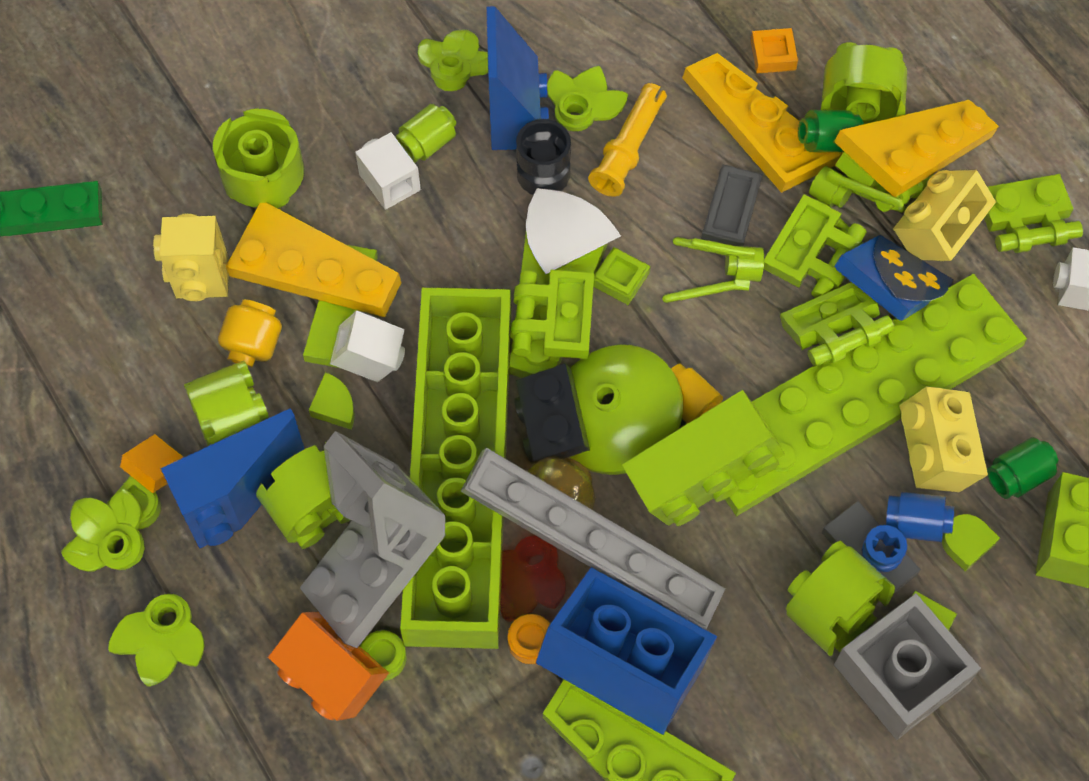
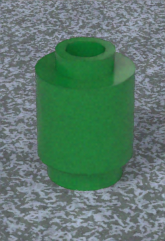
M809 110L799 122L798 139L800 143L804 144L808 152H844L834 142L840 130L864 125L860 115H855L849 110Z
M1030 437L993 460V465L987 468V477L993 489L1002 498L1009 499L1012 496L1019 498L1056 476L1058 456L1048 442Z

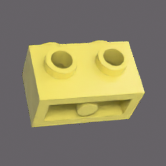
M977 170L938 171L928 180L927 186L917 199L906 208L904 215L893 230L906 250L919 259L952 261L996 201Z
M181 214L177 217H162L161 235L154 236V256L156 261H162L164 282H170L176 299L183 298L188 301H201L209 297H228L229 274L226 265L229 257L216 216Z
M926 386L899 405L916 488L961 492L988 476L970 392Z

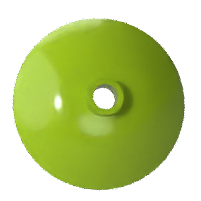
M612 345L589 353L588 359H580L571 367L590 450L570 458L583 468L606 475L626 474L622 464L679 429L683 415L681 387L668 364L655 353L633 345ZM609 393L614 394V398L609 404H602V399L605 395Z

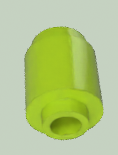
M429 104L400 126L399 133L395 138L414 163L418 160L425 161L455 138L456 132L454 127L456 126V120L446 107Z

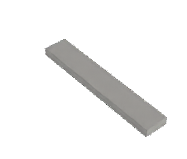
M488 448L482 450L461 489L462 493L577 560L705 630L726 589Z

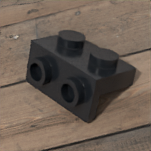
M566 363L516 380L519 397L514 399L519 419L526 426L528 437L523 438V446L526 456L532 464L536 463L549 474L556 471V461L590 450L572 370Z

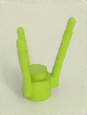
M828 166L823 167L819 171L809 189V195L830 208L835 205L842 208L851 194L854 193L875 203L878 200L900 208L895 210L899 213H903L906 210L903 200L851 180ZM840 218L836 227L847 233L850 227Z
M675 237L673 239L674 245L726 255L725 275L733 276L734 280L665 294L662 300L665 303L731 290L749 291L750 281L760 282L764 269L763 248L733 246L698 238L685 239Z

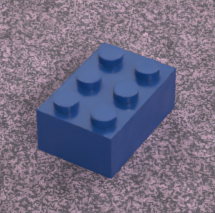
M591 567L549 625L536 664L664 735L701 673L717 636Z

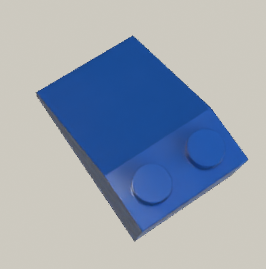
M495 6L486 7L491 147L492 150H515L516 138L520 129L534 120L549 119L548 107H540V98H547V73H539L538 56Z
M291 408L161 468L199 549L206 545L216 546L229 540L234 532L242 529L262 505L256 497L259 486L263 484L267 490L275 482L271 473L283 462L304 450L295 415Z

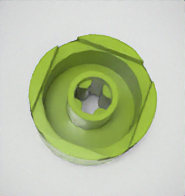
M852 42L839 45L836 53L827 61L824 68L821 110H849L855 115H860L864 124L905 115L907 67L903 61L901 51L893 47L883 48L875 45H857Z
M257 108L243 111L244 116L231 121L230 117L218 128L213 139L214 157L226 194L231 199L250 207H258L259 203L265 202L276 208L285 206L301 185L304 177V163L296 132L283 115L268 109Z
M245 361L230 365L184 384L208 446L269 418L260 393L256 394L254 388L251 387L254 386V382Z
M316 445L300 451L283 462L271 473L275 482L267 490L261 484L256 492V497L289 543L297 542L302 549L317 543L325 534L322 529L337 519L341 524L350 521L332 504L324 451L320 452Z
M842 541L835 542L825 552L821 559L823 563L812 574L805 570L793 580L788 587V592L793 598L785 608L787 616L829 656L833 655L834 647L841 652L846 645L864 633L877 619L872 614L875 610V605L880 601L886 607L895 591V586L854 548L851 546L847 547Z

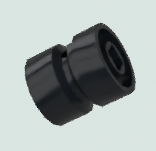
M537 119L527 123L520 129L516 138L517 180L519 184L532 195H534L537 188L562 191L570 179L571 137L567 129L560 123L549 119Z

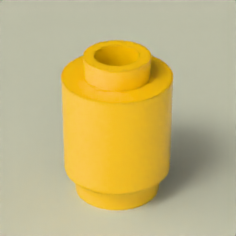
M677 364L671 368L681 387L683 395L682 420L687 424L722 402L723 396L693 368L686 369L682 364Z

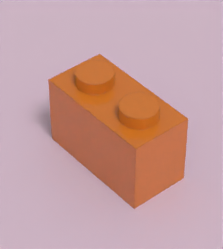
M302 612L268 656L279 667L277 673L280 678L288 685L304 690L313 699L311 702L313 708L329 720L335 719L339 721L355 718L389 674L386 669L360 646L355 648L345 644L319 612Z

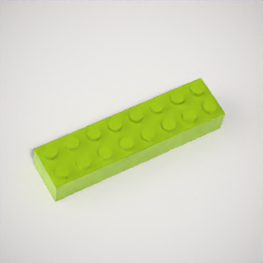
M422 287L410 479L445 514V537L403 589L400 630L405 647L499 649L504 516L462 493L461 489L482 450L488 448L506 459L511 329V290Z

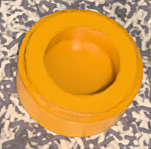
M526 614L520 616L511 624L507 636L508 647L515 659L525 664H536L544 637L550 625L547 619L536 614Z

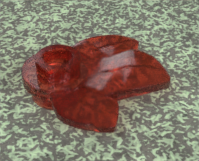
M538 536L525 537L517 544L515 550H502L500 611L505 621H515L520 616L530 614L538 602L547 608L556 609L564 597L566 580L562 572L557 568L559 562L558 551L555 546ZM532 557H544L543 560L535 565H529V562Z

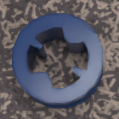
M879 525L867 534L861 549L862 557L879 572L892 571L899 566L906 555V538L896 527ZM879 540H882L885 546H894L890 557L886 558L883 551L875 552L874 549Z

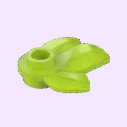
M469 30L452 31L445 36L443 42L423 39L419 43V62L430 68L432 79L436 86L442 90H460L466 85L467 80L471 76L488 73V52L479 51L478 37Z
M600 66L592 67L574 79L561 71L555 70L547 82V95L556 105L555 119L569 131H582L590 127L594 121L613 119L624 109L628 99V94L624 91H607L606 79ZM577 112L580 115H571L570 113Z
M121 489L112 498L109 505L94 498L76 500L71 509L70 520L72 528L78 536L62 549L61 553L64 559L70 565L87 572H94L104 566L114 570H126L136 565L143 557L145 549L143 537L138 531L142 518V508L136 497L129 491ZM120 539H123V549L119 553L115 554V546Z
M163 594L154 598L147 605L145 611L129 614L118 623L110 638L108 650L110 653L118 655H136V667L142 682L146 686H153L167 679L174 671L177 662L191 667L198 666L203 656L205 645L202 632L191 623L192 614L187 602L178 595ZM168 612L176 613V619L172 624H161V618L164 614Z

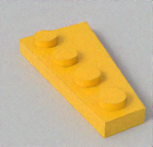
M716 53L685 67L682 79L781 193L816 176L825 166L829 168L836 166L835 164L843 152H808L804 144L800 143L798 139V125L800 121L786 111L788 105L776 96L774 98L765 96L756 89L758 85L756 81L720 54Z
M966 100L842 129L834 142L887 192L896 198L992 138L999 125L988 117L982 108L976 106L972 101Z
M266 202L259 203L226 265L230 277L381 317L386 316L402 283L399 273Z

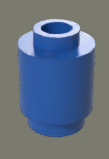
M901 492V496L889 495L886 525L896 527L903 533L906 539L942 542L943 533L952 534L955 506L946 505V496Z

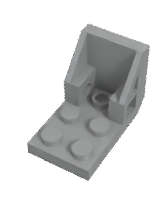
M335 431L324 445L331 501L344 517L352 521L301 585L300 589L341 640L347 645L358 648L445 537V514L397 464Z

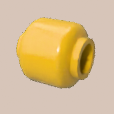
M246 299L242 300L241 305H233L228 308L218 336L219 345L229 352L227 360L233 363L245 361L247 367L253 368L255 361L264 362L272 358L282 330L280 320L275 317V309Z

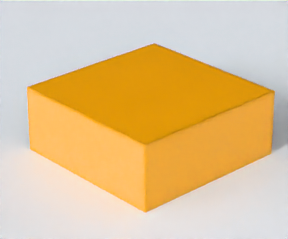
M792 28L752 31L751 46L756 74L794 71L797 69L798 57Z
M154 434L123 454L120 468L151 493H154L168 484L161 468L184 457Z

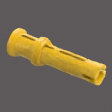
M647 83L642 87L641 93L616 139H612L605 144L602 161L588 176L590 185L601 194L616 197L620 196L625 189L624 180L629 170L634 169L639 162L638 149L660 107L667 98L664 90L660 91L658 97L655 98L660 86Z

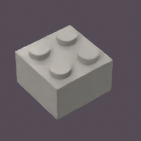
M916 593L841 650L834 664L896 740L965 688L981 669Z

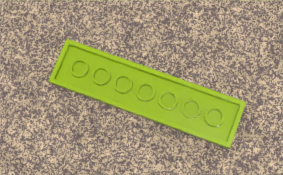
M975 274L968 276L949 287L944 296L932 300L927 306L903 321H899L897 318L892 320L895 330L882 336L880 343L871 347L862 345L847 352L846 357L838 362L831 363L827 361L816 367L812 366L753 400L752 403L758 409L785 455L777 459L779 465L766 475L755 478L753 474L739 482V490L725 499L726 503L737 517L900 420L901 411L899 405L926 386L951 390L1023 347L1027 340L1026 336Z

